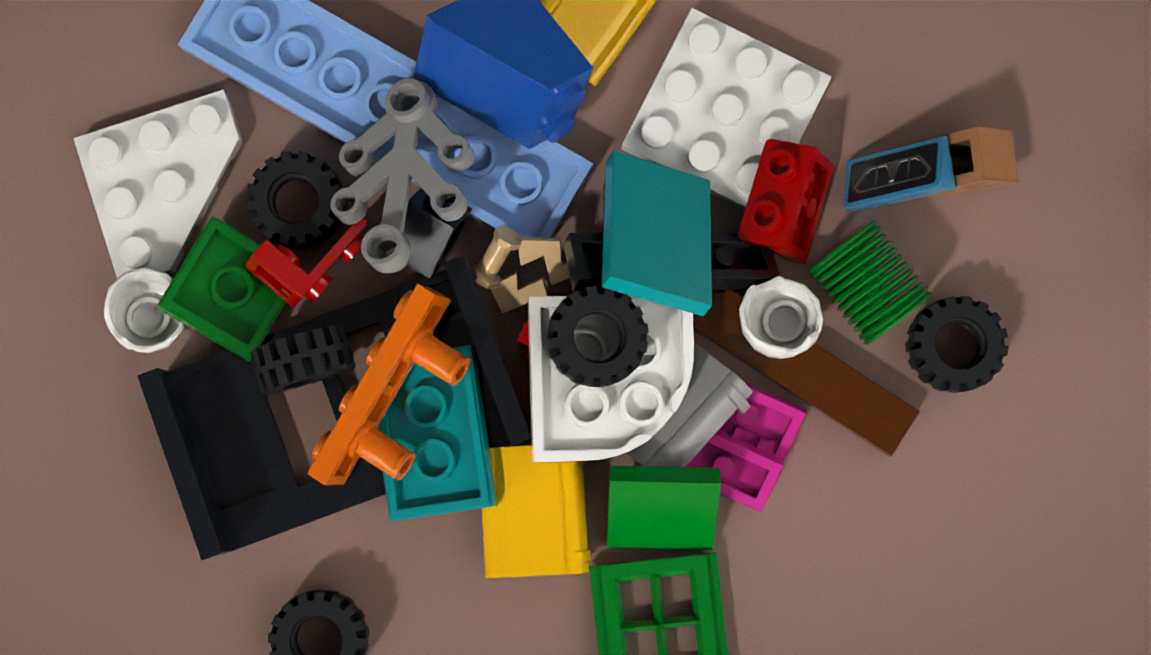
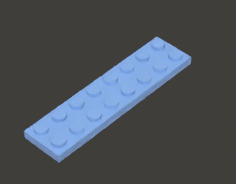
M204 0L177 44L183 51L344 144L358 139L386 114L385 98L387 92L400 80L414 79L417 64L411 58L309 0ZM437 96L438 107L435 115L454 135H461L468 141L475 153L474 161L468 169L462 172L448 170L438 157V147L420 130L416 151L446 183L454 184L467 198L468 206L472 208L469 216L493 230L499 226L506 225L515 230L520 237L552 238L591 172L593 163L559 143H550L548 140L528 149ZM395 135L373 152L376 162L393 149ZM463 148L453 151L450 159L458 157L462 153ZM412 178V181H411V182L414 183L415 185L419 186V185L414 181V179Z

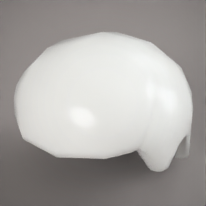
M143 267L123 273L108 288L104 303V319L115 339L126 349H132L135 352L141 353L159 351L170 347L184 332V324L156 309L157 304L173 280L168 274Z
M776 276L759 285H751L747 289L739 308L744 337L754 350L770 358H791L808 350L816 343L822 329L823 315L819 299L805 284L785 279L781 276Z

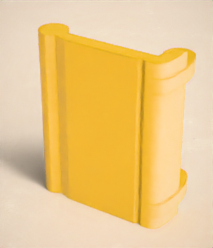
M657 0L539 1L594 67L587 85L595 88Z
M532 445L490 448L498 506L482 508L485 578L564 575L589 572L591 551L588 549L583 473L585 461L532 462Z

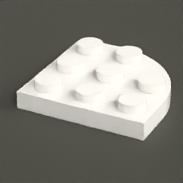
M628 295L632 298L631 301L634 305L641 308L644 313L642 315L645 324H648L647 351L644 353L638 368L622 381L610 386L588 387L574 383L564 374L562 375L556 369V365L550 359L547 351L546 331L549 320L557 306L568 296L529 297L528 328L532 462L606 459L629 452L651 439L665 425L673 413H676L687 392L694 363L693 313ZM590 314L583 317L577 323L574 330V342L577 350L584 357L591 360L602 361L608 359L616 352L619 345L620 333L617 325L609 317L602 314Z

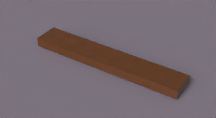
M712 290L711 308L704 316L693 314L694 331L887 456L894 454L920 413L919 410L816 344L791 358H770L753 349L742 333L739 308L744 297L733 290Z

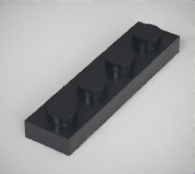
M569 233L563 245L572 290L579 291L592 286L602 287L603 233ZM711 233L712 290H744L753 284L759 285L776 276H780L774 252L769 247L743 242L738 238V233Z

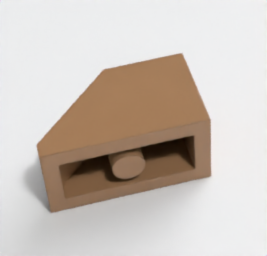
M977 126L942 135L948 138L956 189L916 199L974 193L1018 183L1012 130Z

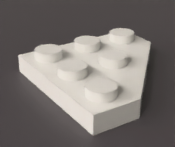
M224 90L73 138L117 279L125 272L143 267L164 272L168 275L175 273L184 256L183 250L196 225L200 226L219 189L217 187L229 162L231 160L234 161L243 143L228 94Z

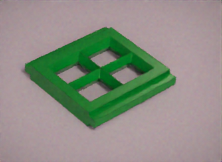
M716 552L589 566L599 655H628L626 633L655 630L658 655H668L666 628L695 625L698 655H728ZM689 574L694 615L664 618L660 578ZM649 579L654 619L625 622L620 582Z

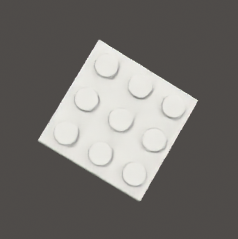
M691 8L621 149L638 158L710 180V194L745 211L766 140L776 139L799 144L832 77Z

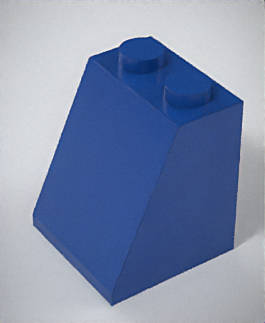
M457 0L427 15L413 78L427 83L440 98L526 148L531 149L546 140L550 143L556 142L572 130L575 124L573 121L579 104L586 96L585 89L594 67L539 0Z

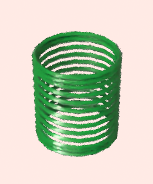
M876 221L868 223L808 270V274H812L811 278L815 279L818 277L815 281L817 284L832 276L821 286V290L825 291L836 284L826 293V297H832L840 292L833 298L832 304H837L844 300L837 307V311H843L848 308L843 313L842 318L852 316L848 320V325L857 323L853 328V332L861 331L859 339L863 340L865 345L870 344L886 333L932 296V292L928 291L929 288L924 287L925 282H920L884 308L919 279V275L913 276L885 296L911 275L914 268H909L881 288L908 265V261L902 262L882 276L898 263L903 255L898 254L882 265L897 252V248L893 247L878 257L891 245L892 241L888 240L875 248L886 238V234H880L871 240L881 230V227L876 225Z

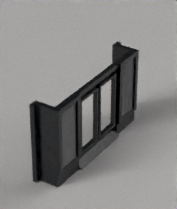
M464 255L444 262L446 269L435 273L431 278L423 277L266 335L260 345L261 347L264 344L275 342L284 337L331 325H344L348 335L380 323L386 338L396 321L394 311L403 295L410 290L413 291L417 284L435 289L451 299V302L434 329L433 336L452 348L468 345L475 346L489 448L517 446L531 438ZM225 350L171 371L156 368L137 375L201 560L227 554L386 495L383 471L361 457L344 485H323L315 480L299 486L267 394L262 395L252 360L249 362L235 353ZM337 375L322 380L336 421H338L342 414L339 412V406L345 395Z

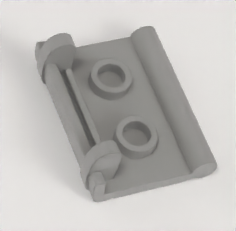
M694 342V363L687 392L676 413H673L665 425L651 439L626 453L641 466L686 467L736 410L744 415L751 407L746 399L753 391L739 376Z

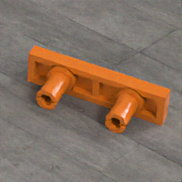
M417 284L413 291L410 290L403 295L395 308L394 318L396 321L386 338L379 339L368 354L366 364L369 368L359 385H353L344 395L339 406V412L342 414L333 430L326 432L316 443L312 452V458L315 461L307 473L309 476L323 485H344L360 457L395 480H401L408 473L414 463L416 454L379 431V424L415 363L453 386H456L465 376L471 359L433 336V331L450 304L451 299L435 289Z

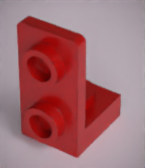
M364 217L358 223L353 224L308 275L300 269L302 262L291 250L281 244L274 247L267 240L251 255L245 268L293 309L304 296L313 303L333 280L326 271L338 257L347 264L359 251L364 238L360 232L370 221Z

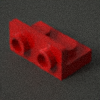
M776 139L766 140L740 224L738 238L743 242L769 247L787 261L806 265L835 165L814 146Z

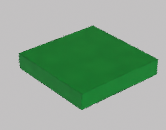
M212 215L157 304L156 309L250 362L252 360L250 352L260 347L286 302L245 268L251 255L261 244Z
M610 466L607 547L713 550L721 489L720 468Z

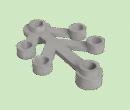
M411 78L396 82L389 89L385 98L386 114L358 139L348 141L340 149L339 161L351 175L361 177L351 186L338 190L330 202L332 212L343 223L348 225L356 224L367 213L368 205L366 201L387 184L381 224L369 230L361 244L363 257L375 270L381 273L398 272L409 261L411 247L403 232L412 178L430 197L431 207L441 219L455 221L465 214L468 207L467 198L454 184L446 183L416 151L419 130L438 147V157L446 168L452 172H462L468 169L475 158L474 150L463 136L454 135L435 115L438 107V98L434 90L427 83ZM395 135L393 149L375 164L376 158L373 152ZM463 148L462 153L458 157L450 159L453 151ZM359 153H363L360 160H358L355 163H351L354 156H356ZM456 197L455 202L451 206L442 208L443 203L448 198ZM355 200L353 207L343 212L344 206L348 202ZM395 248L394 252L391 255L384 258L385 254L390 249Z

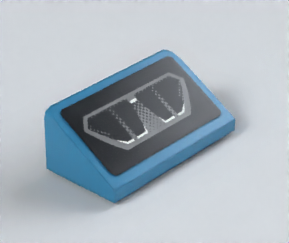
M947 136L848 160L843 198L845 211L861 212L956 189Z

